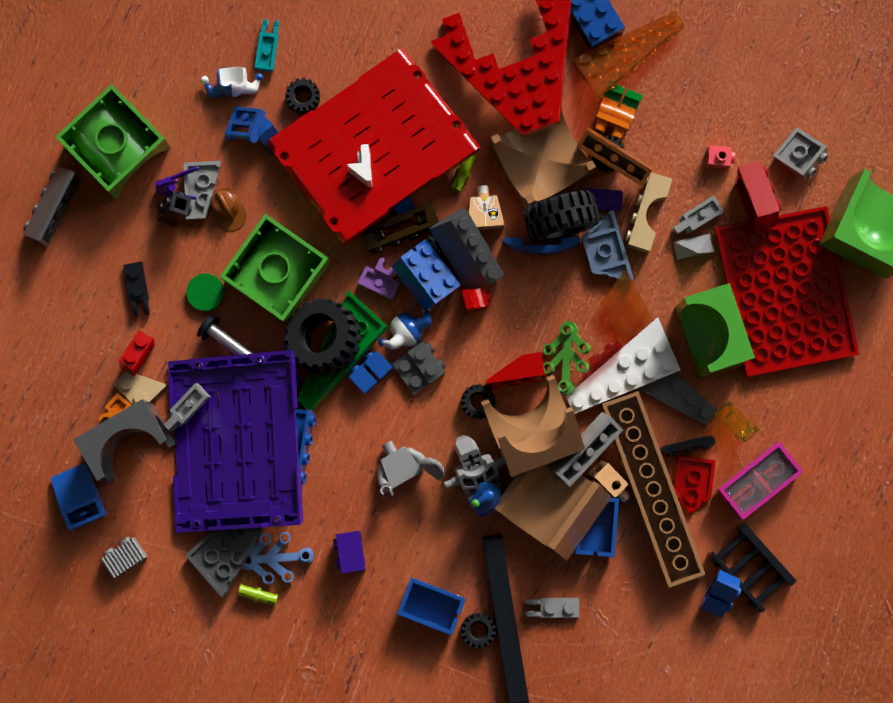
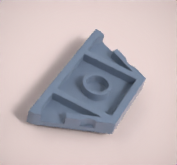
M611 210L600 220L597 226L591 228L581 237L591 274L633 281V275L614 210Z

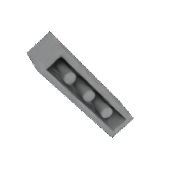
M602 412L581 434L585 450L558 459L549 469L563 483L571 487L623 429L610 416Z

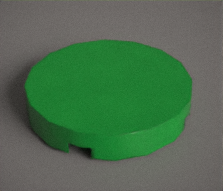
M201 273L189 281L186 288V296L189 303L195 309L212 311L223 302L225 288L215 275Z

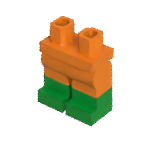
M609 82L595 118L594 131L604 134L608 126L613 128L611 136H614L615 139H621L624 133H627L643 95L627 89L619 108L617 106L625 88Z

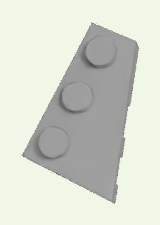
M222 161L183 163L184 171L199 167V170L184 176L185 195L196 196V200H191L192 210L190 215L186 216V220L206 219Z

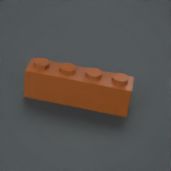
M589 127L577 144V147L640 186H643L653 170L652 166Z

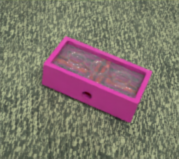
M775 442L718 487L716 491L737 518L744 520L802 474L803 470L780 442Z

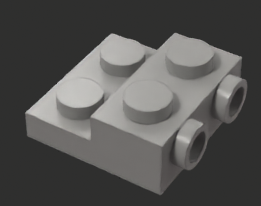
M796 127L773 155V158L789 168L792 174L806 181L807 178H813L817 171L815 168L819 164H824L829 155L827 146Z

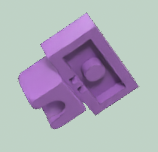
M381 257L375 270L367 266L365 267L358 284L392 300L400 282L393 279L396 272L392 267L388 270L383 268L385 261Z

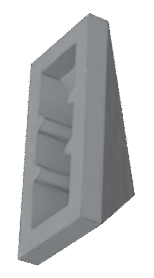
M710 234L673 241L677 260L714 253Z

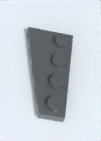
M677 373L637 388L703 426H706L718 413L707 400Z

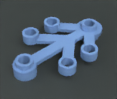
M282 532L279 535V540L266 555L257 556L264 546L269 545L272 541V537L269 534H262L260 541L248 556L251 558V563H244L242 569H253L263 578L264 583L271 584L275 580L274 575L266 572L258 564L267 563L282 576L284 582L288 583L294 579V574L291 571H287L278 562L300 560L302 563H310L314 558V553L310 548H303L296 553L277 554L291 540V535L288 532ZM283 534L288 535V541L284 542L282 540ZM264 536L269 537L268 543L262 541ZM304 552L309 553L310 556L308 559H304L302 557V554ZM286 573L291 574L292 578L290 580L285 579L284 575ZM266 575L272 576L271 582L265 580Z

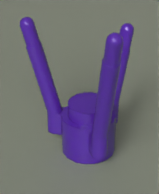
M197 166L156 181V192L159 195L168 197L175 190V184L178 183L175 179L199 170V167ZM186 195L192 198L191 200H196V196Z

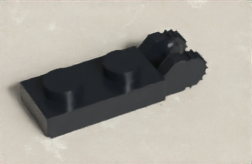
M143 262L123 265L134 317L139 316V309L137 307V302L143 301L145 314H150L148 301L150 298Z
M705 436L665 445L660 448L661 454L667 453V457L679 455V450L685 449L686 453L696 451L697 446L705 449L715 445V438L713 436Z

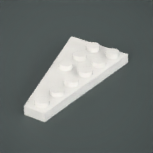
M657 317L582 382L572 395L566 396L574 414L680 371L659 318Z

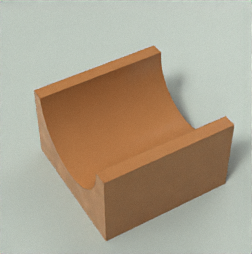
M553 461L516 475L494 509L511 523L567 561L612 497L601 485L586 479L582 475L571 487L567 486L549 469L556 462Z

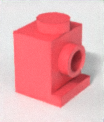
M708 146L706 167L729 169L731 163L734 164L735 152H732V147ZM719 153H723L725 158H719Z

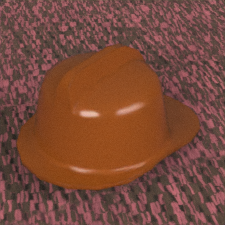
M229 188L216 189L212 196L210 210L217 223L227 231L240 229L246 221V212L237 194Z

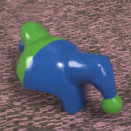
M491 482L480 483L477 492L470 499V505L479 516L484 517L496 510L494 508L498 505L504 492Z

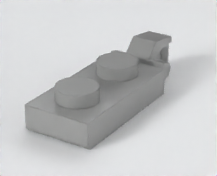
M712 196L683 214L678 219L680 223L674 226L672 230L676 235L684 230L686 233L693 232L722 214L724 210L716 197Z
M195 383L170 409L169 416L171 418L164 426L172 431L178 426L182 427L210 398L209 394L198 383Z

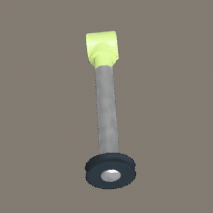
M215 314L207 317L198 329L197 336H201L202 340L212 336L235 355L252 354L217 327L220 318L216 317Z

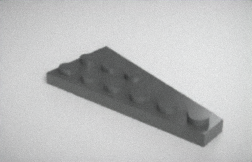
M265 527L212 530L185 556L224 599Z

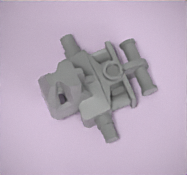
M465 435L457 437L455 450L462 465L455 468L457 476L444 482L446 488L449 489L461 485L468 501L477 492L479 484L483 482H491L502 491L503 483L498 475L497 468L505 464L503 458L493 460L490 454L481 456L472 438Z

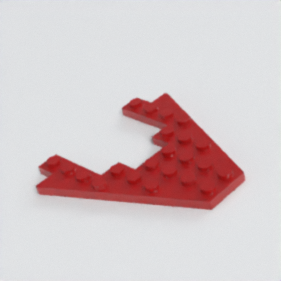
M536 0L547 33L529 39L535 54L534 56L500 69L494 53L479 59L475 58L460 13L442 19L447 35L432 40L431 44L525 137L560 124L572 0Z

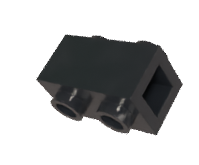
M173 192L168 197H165L157 206V220L173 226L183 221L191 213L192 205L190 203L192 198L187 197L182 192Z

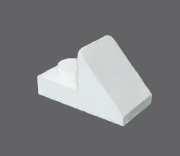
M368 144L361 145V151L358 152V163L347 164V169L367 187H372L370 149Z

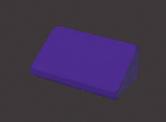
M585 188V190L594 194L598 210L621 212L623 191Z

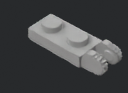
M579 598L525 600L527 605L540 604V612L527 611L525 616H540V618L579 617Z

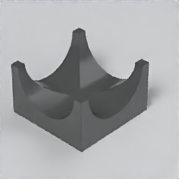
M144 399L73 439L96 480L99 481L105 477L108 483L116 480L113 472V457L117 447L126 438L138 433H149L159 444L165 442L169 448L176 445L171 433L164 426L165 423L154 404Z

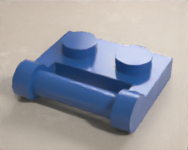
M235 107L224 133L225 139L230 141L235 139L247 140L250 143H256L258 131L266 112L258 108ZM237 127L249 128L247 133L236 132Z

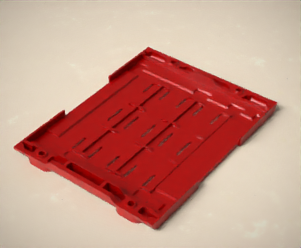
M400 49L358 77V80L314 111L311 110L267 142L269 149L342 246L389 214L388 210L435 178L437 181L482 149L468 132L462 120L453 113L427 80V76L422 69L413 62L404 49ZM363 144L371 146L369 149L372 187H367L347 169V164L358 163V152L361 151V145Z

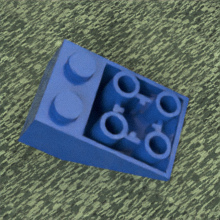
M86 462L50 477L62 516L69 531H74L109 516Z

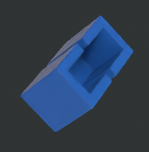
M371 351L365 356V363L361 366L357 364L350 370L351 375L349 378L365 395L378 384L365 369L366 367L380 381L393 370V367L378 351L375 353Z
M719 570L712 582L713 585H710L703 597L701 609L720 618L723 617L725 612L729 613L733 605L732 600L734 598L737 599L742 589L739 588L741 579Z

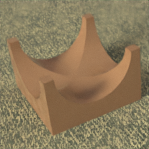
M562 106L560 124L525 137L515 129L502 135L496 134L490 139L489 147L524 209L541 200L556 196L591 177L596 168L594 162L590 161L581 149L577 147V143L564 119Z
M554 375L546 377V394L541 403L528 413L517 416L505 415L495 410L488 399L481 401L493 439L511 477L585 450L574 411L571 407L566 408Z

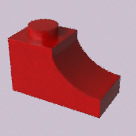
M484 287L466 289L461 292L466 314L486 309L489 306L488 303L491 302L489 292H485Z

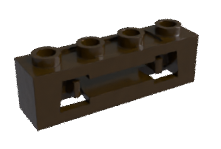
M432 202L377 222L361 234L368 252L377 254L384 251L386 246H398L402 244V240L407 238L409 240L416 239L420 236V233L425 231L431 233L429 228L438 223L439 219ZM416 216L417 224L420 226L408 227L390 234L384 239V233L381 229L386 231L412 221L413 217Z

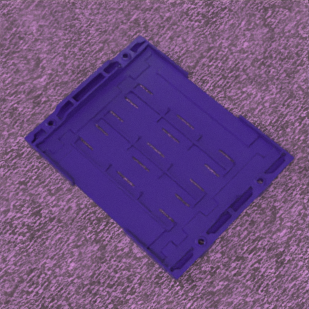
M292 350L168 361L170 409L195 383H198L210 396L207 402L186 424L175 429L177 476H173L176 533L301 525L303 522L301 467H299L296 421V408H298L294 352Z

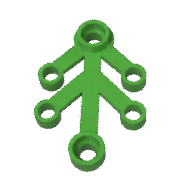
M566 321L560 327V335L551 344H546L543 347V352L548 356H553L556 353V349L563 342L564 348L550 363L546 362L543 366L545 374L551 375L555 372V368L563 361L562 381L559 382L558 388L561 394L570 396L575 391V385L570 381L571 360L576 364L577 371L587 373L589 370V364L583 361L572 349V341L577 345L578 352L582 354H588L591 348L588 343L578 336L577 325L572 321Z

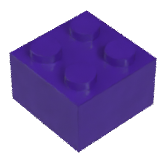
M361 531L336 534V538L333 539L334 550H338L339 558H336L337 570L341 569V573L366 570Z

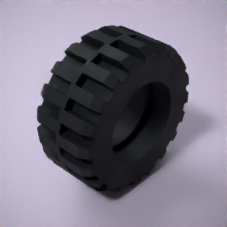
M588 190L570 192L541 200L528 206L523 212L529 238L533 242H545L568 237L591 229L600 222L594 194Z
M317 298L313 299V303L309 301L303 303L304 307H298L295 310L296 314L288 319L290 321L289 326L286 325L285 327L287 335L284 336V342L288 344L286 350H292L295 355V362L311 373L328 375V372L331 374L338 373L339 368L344 370L347 367L346 364L349 361L352 363L355 359L353 355L360 350L358 343H361L362 337L358 334L361 333V328L357 324L358 320L340 303L327 298L323 300ZM333 321L337 328L333 344L323 352H312L309 342L312 331L323 322Z

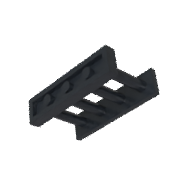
M741 523L736 527L739 531L737 533L738 536L717 555L714 551H710L708 553L710 556L709 561L716 568L719 566L724 572L736 577L735 574L756 555H761L765 560L763 562L764 565L743 584L740 582L739 588L742 589L743 594L750 600L748 604L754 611L764 612L766 609L761 604L781 585L787 584L792 586L797 580L746 523ZM748 541L752 545L750 547L751 550L729 569L722 560L740 543ZM769 570H774L778 574L777 579L755 598L748 589Z

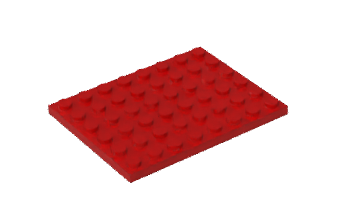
M827 206L779 215L775 227L758 232H753L749 221L715 228L726 284L730 283L755 356L754 359L744 364L746 377L860 355L838 254L819 245L830 222Z

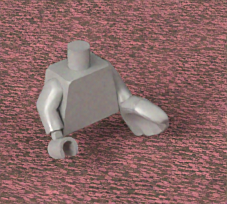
M392 441L382 446L387 456L381 459V463L378 465L377 480L383 499H385L384 494L386 492H390L393 496L392 489L424 472L423 469L438 481H441L445 476L444 468L440 462L432 458H426L422 453L413 448L402 447L397 450Z

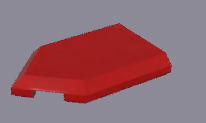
M682 455L677 456L673 487L678 501L689 515L711 499L716 460Z

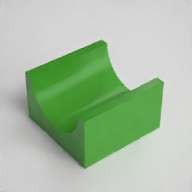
M112 84L56 136L57 140L115 200L121 195V190L127 180L140 166L156 154L166 153L171 148L166 139Z
M264 214L222 272L220 278L224 283L250 298L286 326L290 322L288 321L290 316L296 314L295 310L301 307L331 264L328 257L267 214Z

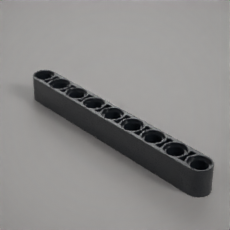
M502 534L482 536L509 703H529Z

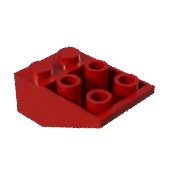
M541 352L521 355L488 378L486 386H490L491 389H498L507 383L510 386L521 385L522 381L527 380L529 383L540 382L541 378L545 375Z

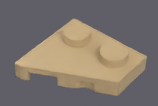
M127 372L113 384L132 404L142 399L151 402L167 387L164 383L138 374L134 377Z

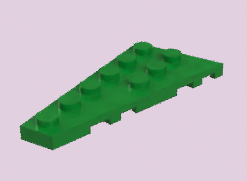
M349 290L345 294L346 298L342 306L348 309L358 320L357 324L361 328V333L358 334L362 337L361 343H358L360 350L353 355L355 358L353 362L349 361L344 370L339 368L338 373L331 374L328 372V375H320L319 373L314 374L310 372L297 396V400L307 410L314 411L389 328ZM335 323L331 324L319 349L320 352L327 350L335 341L337 334Z

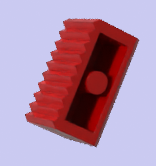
M140 330L137 331L127 350H125L123 356H120L121 359L118 360L120 369L135 377L155 346V339Z

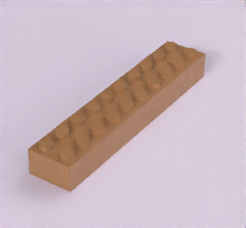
M639 391L601 404L602 412L610 416L623 429L613 440L665 586L670 588L705 575Z

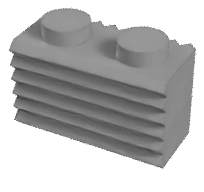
M128 536L119 542L121 546L115 550L112 547L103 553L104 557L100 560L113 579H116L148 557L135 537L130 539Z

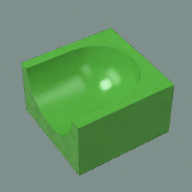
M863 169L849 178L819 245L887 279L893 276V195L874 184L870 179L871 172Z
M730 283L685 297L675 306L699 379L742 366L755 358Z

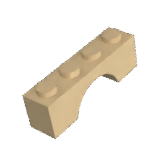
M651 172L642 187L645 188L643 195L639 194L636 203L639 206L638 211L633 213L630 222L633 224L632 231L628 230L625 241L628 242V248L647 254L651 251L656 233L647 223L646 212L652 203L667 198L672 182L671 178Z

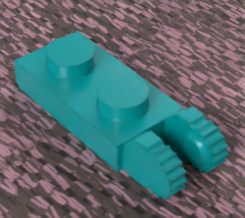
M263 19L262 30L259 34L255 70L274 73L280 21L275 20L273 33H267L269 22L268 19Z

